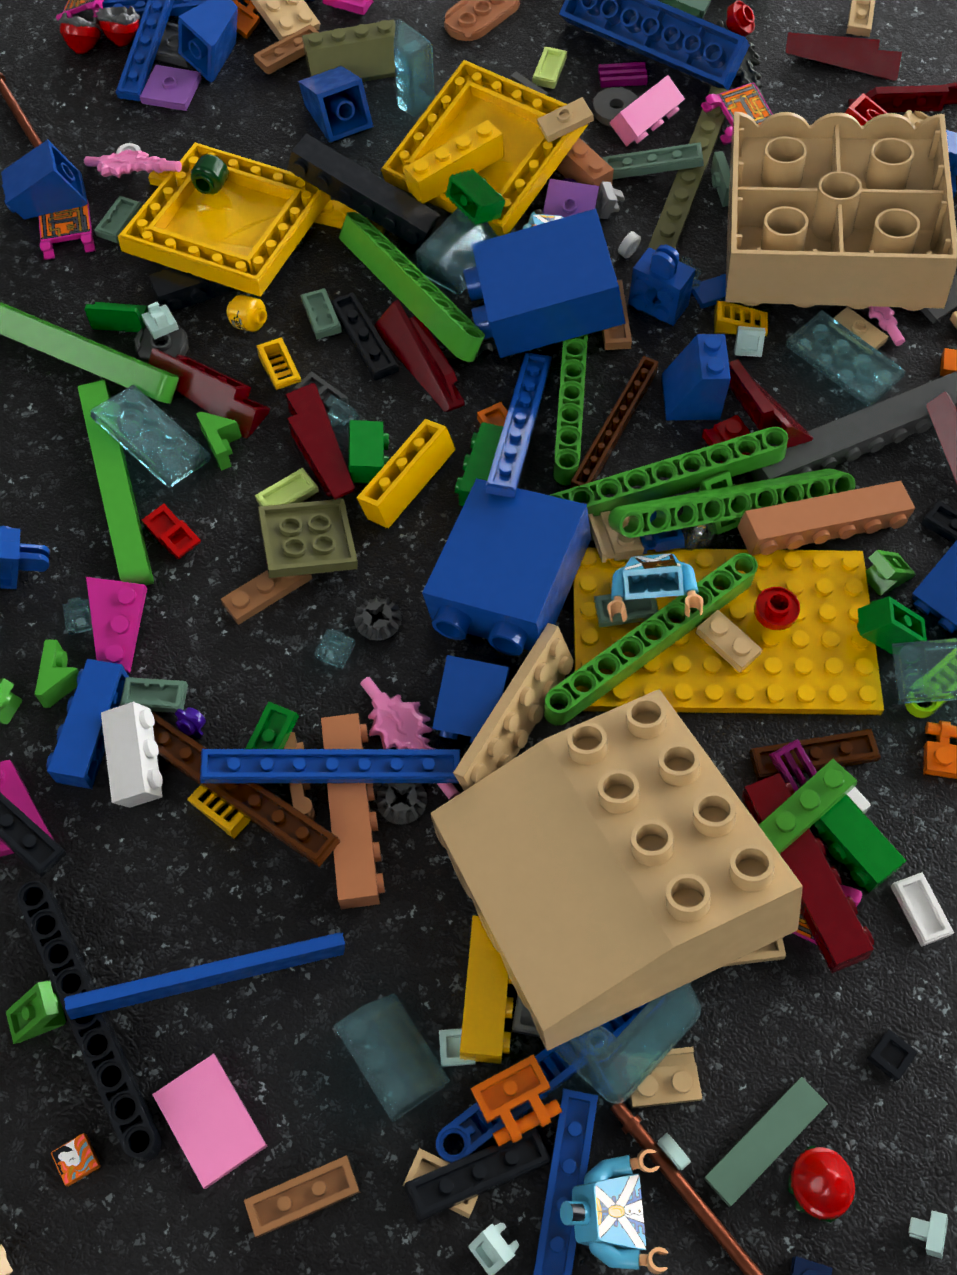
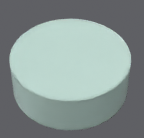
M665 1133L658 1140V1146L678 1170L682 1171L691 1163L684 1151L668 1133Z

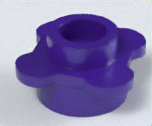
M187 707L184 711L178 709L175 712L177 716L175 725L181 732L187 736L193 735L196 738L203 736L201 728L205 725L206 720L198 710Z

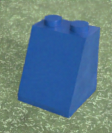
M207 0L178 16V54L185 58L210 83L215 80L236 45L238 7L232 0Z
M343 66L298 81L304 104L328 142L331 143L374 127L362 78Z
M48 139L1 172L5 204L11 212H16L23 219L88 204L82 173Z
M697 334L662 373L666 421L720 420L731 380L725 334Z
M957 540L912 593V599L915 601L913 605L926 615L931 612L940 619L938 624L950 633L957 631Z
M447 655L432 729L440 730L439 736L457 740L458 734L470 736L469 742L472 743L508 687L512 668Z

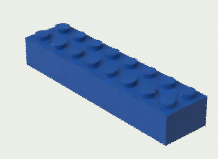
M565 0L559 13L569 24L726 90H729L750 46L746 37L658 0Z

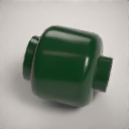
M205 154L199 158L191 170V180L195 188L201 193L216 194L228 179L229 171L226 164L220 158L211 154Z

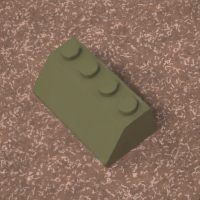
M394 19L302 35L305 60L310 77L339 66H343L362 78V82L406 74L399 33Z

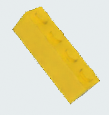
M487 119L404 167L408 191L417 201L425 204L447 190L452 174L467 172V170L470 171L471 169L478 173L504 157L503 134Z
M424 419L356 497L368 520L389 529L456 449L446 426Z
M475 915L472 917L460 1059L501 1064L502 1053L509 1054L511 1032H504L505 1018L512 1019L514 997H507V987L512 982L500 953L491 943L479 916Z

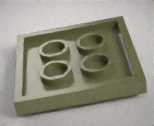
M344 499L258 507L269 578L357 569L358 560Z

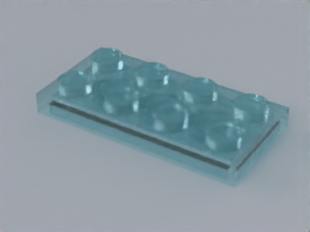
M822 310L789 337L786 342L787 348L867 407L872 406L898 383L906 372Z
M135 385L130 386L91 409L90 417L168 488L210 461L211 454Z

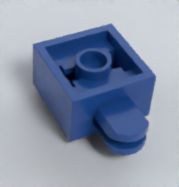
M660 245L656 250L649 247L633 267L628 304L637 310L648 313L658 320L674 326L689 305L696 269L680 262L679 253L669 245Z
M0 526V588L17 589L18 570L46 571L49 568V548L45 545L20 543V529Z

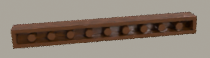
M646 356L642 357L572 478L570 488L596 481L658 370V361Z

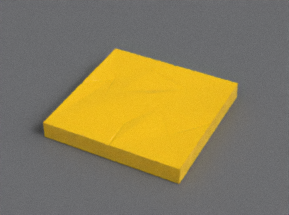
M463 60L381 168V172L386 182L410 193L407 189L404 167L488 119L503 134L504 157L481 170L478 174L497 193L502 195L505 199V204L500 218L478 224L477 226L501 236L511 232L588 124L548 143L538 126L537 119L567 105L566 103ZM446 191L428 201L471 222V219H468V216H465V213H462L458 206L456 207L455 203H452V200L449 201V197L446 198Z
M195 142L180 160L182 164L181 171H171L118 235L121 251L261 297L331 197L290 171ZM205 154H211L220 158L226 164L229 171L228 179L216 194L201 193L195 188L191 180V170L199 158Z

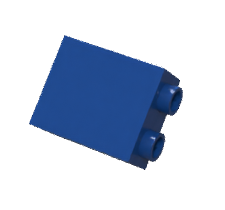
M597 209L472 244L476 266L464 269L463 273L471 301L483 298L485 304L472 308L474 324L485 334L484 339L494 338L500 358L626 324L619 285Z
M476 478L422 594L432 620V626L441 635L453 640H463L467 634L486 638L489 644L496 650L504 654L517 656L523 652V649L531 651L548 623L555 625L591 541L587 504L517 488L515 498L485 493L487 481Z

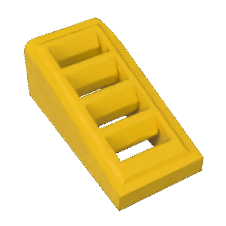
M717 301L714 311V333L737 334V327L745 326L765 328V336H767L768 312L730 302ZM755 320H760V326L755 325Z
M282 337L256 345L260 361L276 390L301 382V377ZM281 355V357L269 360L270 358ZM283 361L285 362V363H282V364H279V365H276V366H273V367H272V365H274V364H277V363H280V362H283ZM288 368V370L275 374L276 371ZM290 374L292 375V376H290V377H287V378L278 380V378H281V377H284V376H287V375H290Z
M200 785L187 798L188 802L235 839L251 820L240 812H237L229 822L225 820L234 811V808L229 805L221 815L217 814L226 803L220 799L210 809L208 806L217 796L211 793L202 803L199 799L207 789Z

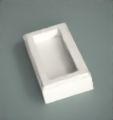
M923 872L894 882L890 886L921 947L954 934Z

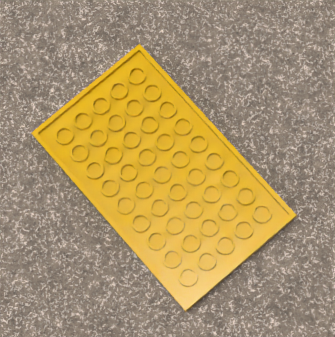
M587 548L573 581L574 672L643 623L637 622L599 628L594 596L611 594L614 572L625 566L629 559L614 561V558L606 559V562L602 563L597 548ZM653 549L647 550V554H643V556L674 554L679 561L692 566L696 582L698 583L733 556L739 553H749L747 549H672L656 552ZM777 550L769 555H752L758 564L752 585L719 611L763 649L760 656L739 673L696 634V627L583 711H610L660 689L676 712L881 715L884 711L876 645L860 636L857 628V623L859 622L858 609L870 604L863 551ZM737 570L740 573L746 574L744 571ZM715 586L717 589L725 590L720 586ZM783 587L796 595L800 603V613L796 622L790 628L771 630L758 622L754 614V605L758 595L764 589ZM678 596L656 598L658 610H661ZM669 619L674 623H681L678 619ZM653 635L646 636L651 640L658 639L656 636ZM631 652L623 653L627 657L635 656V654ZM609 669L599 670L601 673L606 675L612 674V671H610ZM585 686L576 687L580 692L589 691Z

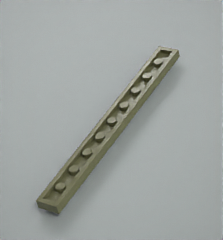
M711 86L709 94L717 95L729 90ZM720 106L707 113L702 109L689 144L701 142L704 166L678 170L648 248L656 250L660 245L666 244L676 249L726 119Z

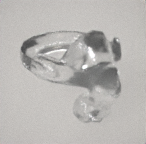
M712 523L694 526V530L691 527L681 529L685 538L684 548L692 551L700 546L708 547L715 533Z

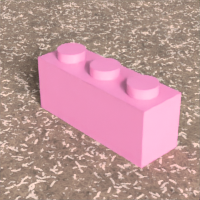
M667 75L623 109L609 123L626 147L633 141L638 144L649 135L647 133L648 129L651 128L652 131H655L664 123L663 117L666 116L670 119L680 110L678 105L685 98L669 75Z

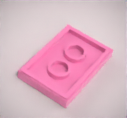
M212 1054L152 1094L204 1189H207L268 1147L215 1054Z

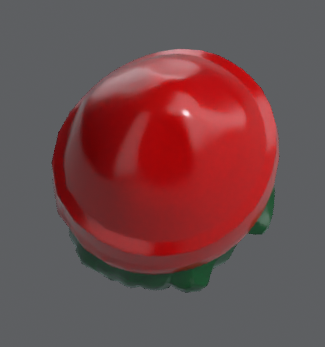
M808 1146L793 1165L788 1179V1191L795 1195L796 1210L811 1215L812 1218L831 1223L842 1216L853 1202L855 1182L849 1165L837 1152L824 1147Z

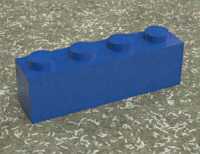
M87 659L84 669H80L77 676L75 694L68 700V714L64 724H61L57 731L58 742L54 752H51L47 759V772L56 783L92 789L105 752L101 712L120 706L125 678L129 677L122 664Z

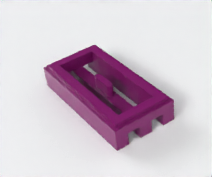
M645 62L598 64L601 88L647 85L648 83Z
M798 739L769 754L778 773L781 774L784 782L791 784L794 792L799 788L780 756L783 755L801 787L807 781L792 757L790 750L793 749L810 778L817 773Z

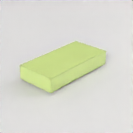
M544 47L532 77V82L537 86L555 89L567 59V51Z
M301 468L256 494L255 497L260 506L301 503L318 493L319 490L304 468Z

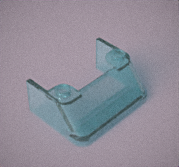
M689 982L650 1001L617 1038L605 1027L598 1026L553 1049L604 1099L615 1104L623 1103L632 1096L694 1026L700 1017L701 1005Z

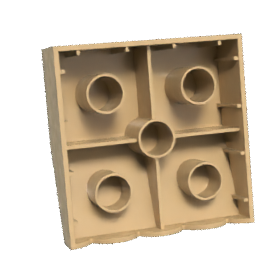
M734 111L730 161L725 302L741 303L746 306H757L762 303L794 304L802 308H809L815 305L848 306L853 309H865L869 306L902 307L909 311H918L923 308H945L957 268V231L945 114L930 116L921 121L917 126H913L905 116L886 113L872 118L865 125L861 126L857 119L846 113H830L809 125L803 117L791 112L773 114L767 117L761 124H757L751 116Z
M660 689L543 739L430 813L436 836L441 845L446 848L457 877L466 894L472 899L491 943L500 953L511 982L522 1003L530 1011L536 1029L547 1051L798 930L803 885Z

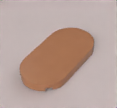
M461 0L446 12L445 30L451 37L457 40H477L516 12L519 8L520 0Z

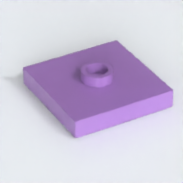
M155 65L140 95L141 103L187 111L202 79L200 72Z
M549 179L543 212L545 215L568 217L596 209L599 186Z

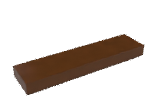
M872 729L800 740L816 771L821 770L832 759L837 761L842 767L876 762L881 758ZM790 742L751 748L749 753L757 781L778 774L769 754ZM793 749L790 750L803 774L807 773ZM783 755L780 756L791 776L794 775Z

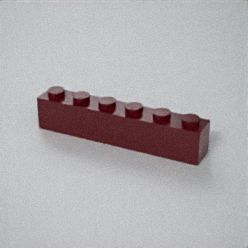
M778 773L745 786L742 800L749 813L759 825L795 792L791 784L784 782L781 774ZM809 828L781 852L780 855L803 885L800 913L831 973H834L868 959L874 950V939L866 926H861L856 916L858 911L853 899L850 896H845L840 886L842 881L838 871L834 866H829L825 858L826 851L822 841L818 837L814 838Z

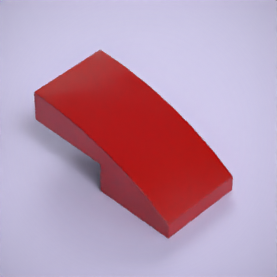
M164 503L141 520L142 525L177 559H180L201 543V540L183 520H179Z

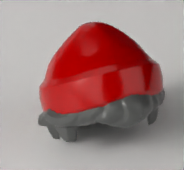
M132 6L129 8H99V11L96 12L100 28L109 40L120 47L127 46L133 40L139 27V20L141 19L140 15L136 13L135 8Z
M65 12L58 20L60 33L64 41L77 54H85L90 51L101 37L102 29L96 17H93V22L87 21L80 16L67 18V13Z

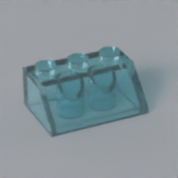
M398 19L394 35L397 104L403 111L415 117L426 110L434 100L432 43L401 19Z
M457 208L416 251L417 268L429 280L459 296L467 288L463 270L476 266L472 244L498 236L488 222L474 225V222H471V219H468V216H465V213H462Z
M395 993L363 1005L333 1025L392 1123L451 1082Z

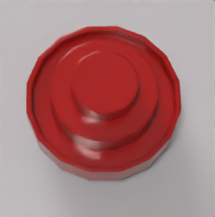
M740 0L732 3L727 9L726 25L728 29L744 37L754 31L755 16L752 9Z
M783 587L764 589L758 595L754 605V614L758 622L771 630L790 628L796 622L800 613V603L796 595Z

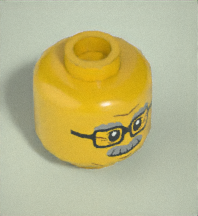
M240 294L235 296L227 306V317L234 328L255 332L267 320L265 304L259 298Z

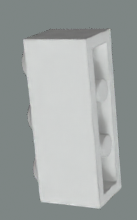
M130 702L101 712L112 803L131 808L162 798L161 786L163 779L158 767L157 756L159 749L154 738L153 726L155 720L151 709L136 702Z

